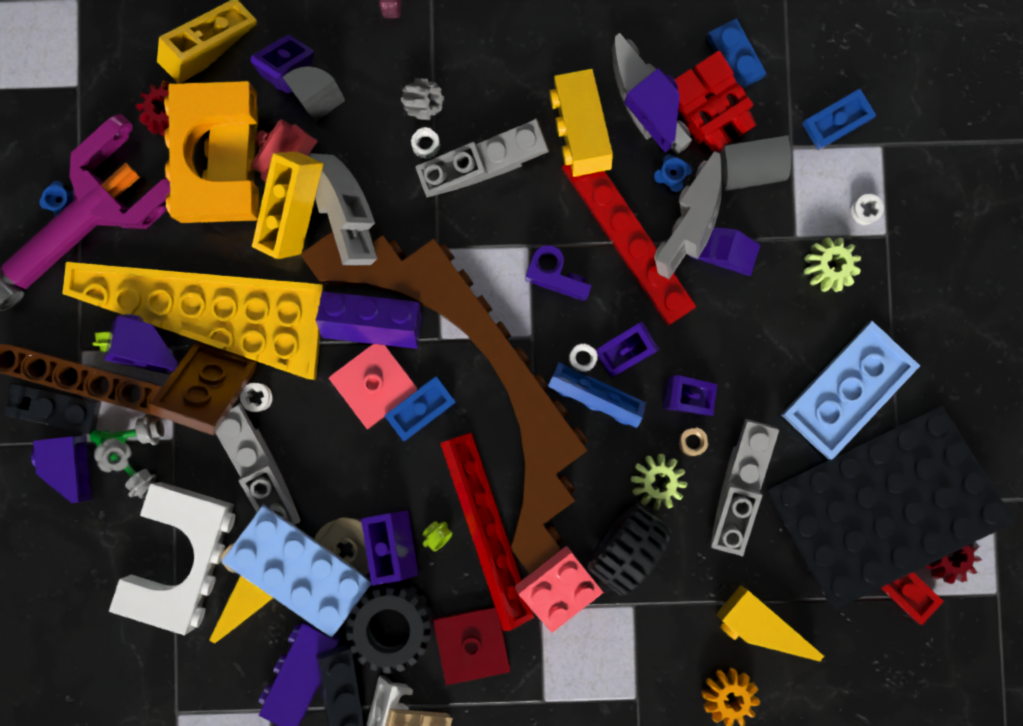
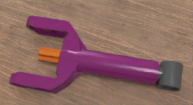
M116 114L109 118L71 152L70 179L74 188L73 201L1 265L0 311L7 310L17 304L24 296L21 288L27 289L97 225L147 229L167 211L166 196L170 194V181L168 179L161 180L128 210L118 197L140 178L138 173L127 163L121 166L104 183L97 175L91 173L128 140L133 125L123 114Z

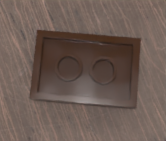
M196 341L150 402L149 413L214 435L255 373L257 361Z

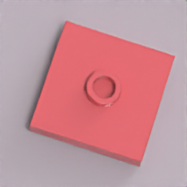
M372 344L329 377L330 381L366 429L371 428L384 418V415L419 390L386 345Z

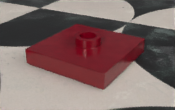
M495 606L434 618L433 622L446 685L510 672L502 626Z

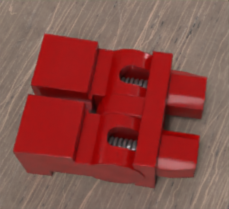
M720 50L697 64L693 70L690 69L674 79L678 85L677 91L680 93L678 113L683 118L689 131L694 135L698 144L700 145L705 142L713 152L717 153L724 146L732 142L724 131L726 127L732 125L738 136L743 137L757 125L749 111L753 103L733 77L734 72Z

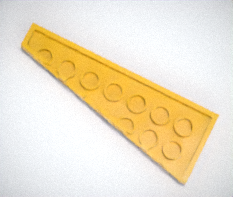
M66 262L63 285L64 295L122 315L132 314L140 316L144 319L143 322L150 323L156 327L306 379L316 380L320 331L315 320L322 291L325 292V286L322 284Z

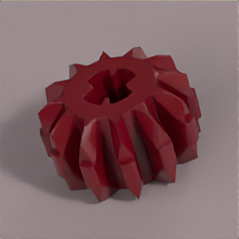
M162 81L160 88L150 83L151 92L149 94L140 92V96L145 101L136 105L137 110L142 113L138 117L140 122L148 125V131L152 134L160 132V135L164 138L165 130L169 128V116L163 112L165 96H169V83L167 81Z
M974 542L954 552L953 557L945 556L925 566V568L932 569L930 575L933 578H942L948 584H953L956 579L960 582H967V572L971 574L978 573L976 568L973 567V563L982 561L980 556L974 555V552L980 546Z

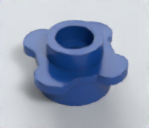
M668 154L663 158L661 169L655 172L654 179L657 183H665L670 186L673 192H678L683 188L685 177L691 174L692 167L689 163H685L674 155ZM674 170L676 175L672 176L670 171Z
M59 181L52 182L43 191L40 198V206L54 212L56 217L73 201L74 191H68L64 188V184ZM61 197L62 201L57 203V199Z

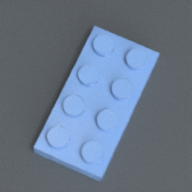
M873 321L868 322L781 415L827 459L832 460L920 365Z
M264 504L221 561L330 637L334 636L356 603H358L371 585L370 578Z

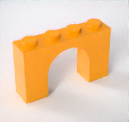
M249 81L168 84L169 96H165L164 106L166 114L169 116V128L165 130V142L169 148L170 161L166 162L165 172L168 181H170V194L166 196V208L170 217L181 223L258 220L259 188L252 181L212 182L204 180L198 175L193 161L195 146L200 137L208 130L221 125L258 124L257 91Z

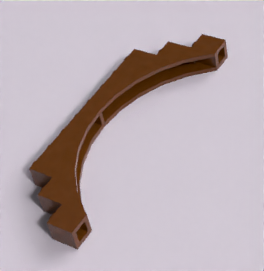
M331 232L300 254L321 283L324 285L371 287L405 296L415 302H419L421 305L440 314L465 333L492 364L509 394L521 431L525 461L523 502L511 542V549L528 573L531 574L562 550L559 543L563 539L552 524L546 528L544 523L575 502L570 495L575 491L565 475L558 478L556 474L587 452L583 444L588 442V440L577 425L571 429L564 419L569 414L558 399L554 402L550 400L545 393L550 389L539 373L533 376L526 367V365L531 363L520 347L515 350L507 340L511 337V334L501 321L495 324L488 313L493 310L482 295L476 298L470 289L474 283L464 269H461L459 272L451 263L455 257L445 243L439 246L432 239L401 261L400 258L405 256L394 239L388 243L382 235L373 242L377 260L372 265H343L334 234Z

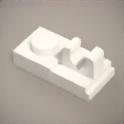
M379 675L366 726H385L389 709L408 710L409 708L404 703L399 702V699L405 694L412 695L413 690L406 684L393 683L386 676Z

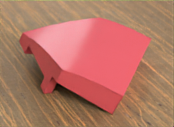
M281 119L272 131L267 133L261 130L256 133L254 142L259 145V151L251 163V168L261 173L260 178L266 183L273 153L298 151L308 156L317 140L298 125H290Z

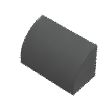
M300 67L283 76L296 98L314 122L345 101L336 81L322 69Z
M788 135L726 145L719 152L725 191L787 181L791 171V148Z

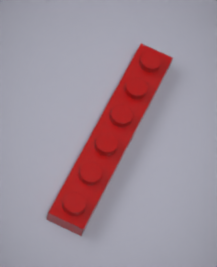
M564 164L562 170L667 325L669 326L696 308V305L674 273L670 279L658 274L655 260L656 246L605 171L573 177L571 165L565 166Z
M468 433L440 444L503 631L513 630L533 619L534 616L531 608L514 588L522 580L472 433Z

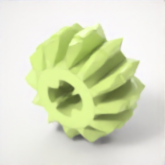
M829 237L823 239L821 244L815 243L812 245L811 251L813 254H808L804 258L807 263L812 265L804 269L805 274L813 273L814 275L810 284L815 285L821 281V291L823 292L828 291L831 287L835 292L843 290V285L851 286L854 283L852 276L860 274L861 271L858 267L854 266V263L860 261L861 257L858 255L852 257L851 255L855 245L850 244L844 248L843 238H838L833 243ZM835 261L837 268L833 267L830 269L828 262Z
M658 454L656 465L651 456H646L647 468L640 464L635 465V469L642 473L641 477L631 476L630 480L632 482L641 483V486L632 490L633 494L640 495L645 493L640 503L645 506L652 500V507L655 510H659L661 499L667 508L673 507L670 496L681 500L683 496L676 489L677 487H687L686 482L677 481L678 477L685 474V470L680 468L673 471L677 460L671 458L665 465V455ZM656 474L666 478L662 482L663 488L661 490L655 486L652 488L651 483L656 481L654 476Z

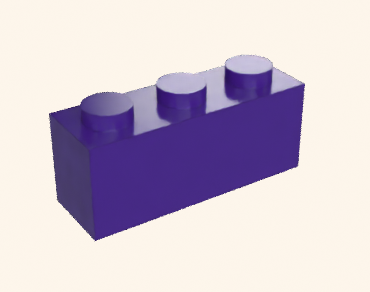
M322 291L315 321L322 338L417 349L422 326V314L419 302Z
M307 620L302 626L296 624L288 640L293 645L288 655H281L273 672L278 674L273 686L267 684L259 699V703L263 704L258 716L278 726H299L320 685L315 654L338 647L343 634L336 631L334 636L330 637Z

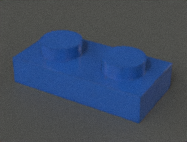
M737 18L708 33L706 38L713 51L716 53L720 50L734 72L733 77L742 88L764 78L767 74Z
M858 89L806 119L802 125L819 151L869 122L877 115L861 89Z
M434 377L384 416L401 439L406 441L454 405L456 401L438 377Z

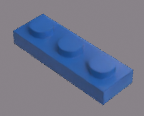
M560 362L548 385L559 395L574 398L584 403L591 410L604 412L614 417L621 424H629L638 428L644 415L646 402Z

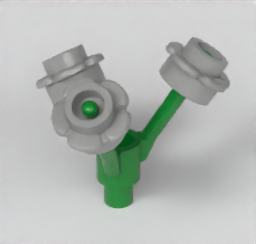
M146 414L143 418L137 419L135 429L116 431L114 433L108 430H93L90 434V440L97 445L95 459L98 460L99 468L106 472L124 469L131 477L125 484V487L130 491L129 497L138 496L140 499L146 497L150 484L156 481L157 476L156 474L151 475L147 469L137 473L127 460L131 456V450L125 443V440L129 437L137 436L142 444H158L159 439L165 433L162 420L154 415Z

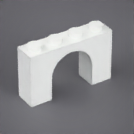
M164 482L150 484L140 516L172 525L183 531L193 546V568L186 580L179 585H164L135 575L119 579L109 612L182 635L188 634L195 627L198 628L205 615V608H202L205 596L210 595L215 584V577L212 576L215 564L221 562L222 554L225 550V545H222L225 533L231 531L235 521V514L232 513L235 504Z

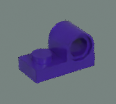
M551 245L542 246L536 250L526 273L525 281L586 301L592 285L586 284V278L577 274L568 273L567 277L560 275L564 261L560 250ZM546 255L551 256L556 260L557 266L553 270H544L539 265L538 261L540 258Z

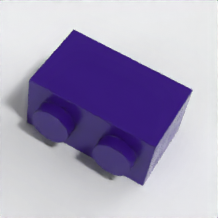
M408 510L361 519L372 585L401 581L419 575Z

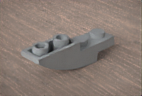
M620 33L615 36L612 45L613 68L621 97L625 101L627 93L656 69L651 64L644 63L639 57L638 48L630 39L625 40ZM626 106L636 126L648 140L651 135ZM680 120L677 121L676 138L670 148L676 156L683 152L692 141L689 137L690 132Z
M535 119L481 143H469L415 167L426 197H431L460 189L521 167L523 162L549 152L540 124Z
M714 151L708 161L704 160L696 172V179L692 185H687L681 192L679 197L681 217L676 221L672 230L673 234L668 242H663L656 251L655 260L658 274L670 279L686 254L696 259L699 258L714 229L719 213L722 192L720 153Z
M310 153L309 157L324 163L315 200L319 213H328L342 264L372 265L377 260L369 229L375 222L360 186L349 169L334 155Z
M241 403L233 406L216 431V435L240 475L239 482L256 513L264 504L292 525L299 523L300 518L289 490L258 429H254Z
M745 419L737 447H733L713 527L711 548L740 556L744 555L762 498L760 490L779 433L777 427Z

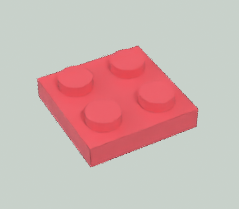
M567 546L514 586L519 596L552 633L604 593Z

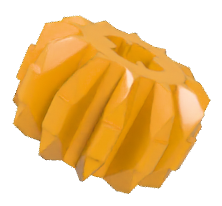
M730 668L726 677L721 670H717L718 680L716 682L711 678L706 680L712 689L702 691V696L708 700L704 704V708L707 712H713L712 719L716 723L724 720L726 726H732L734 719H736L741 726H744L745 720L743 716L747 714L749 717H755V712L750 706L760 704V700L754 696L758 688L754 683H749L750 677L746 673L738 676L737 671L734 668ZM733 692L735 700L728 703L727 695Z

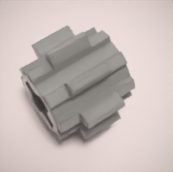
M415 78L414 83H409L402 90L404 93L403 97H401V102L405 106V111H408V115L417 116L418 119L430 120L431 115H436V113L441 111L444 96H442L440 92L442 89L437 86V83L428 82V79Z

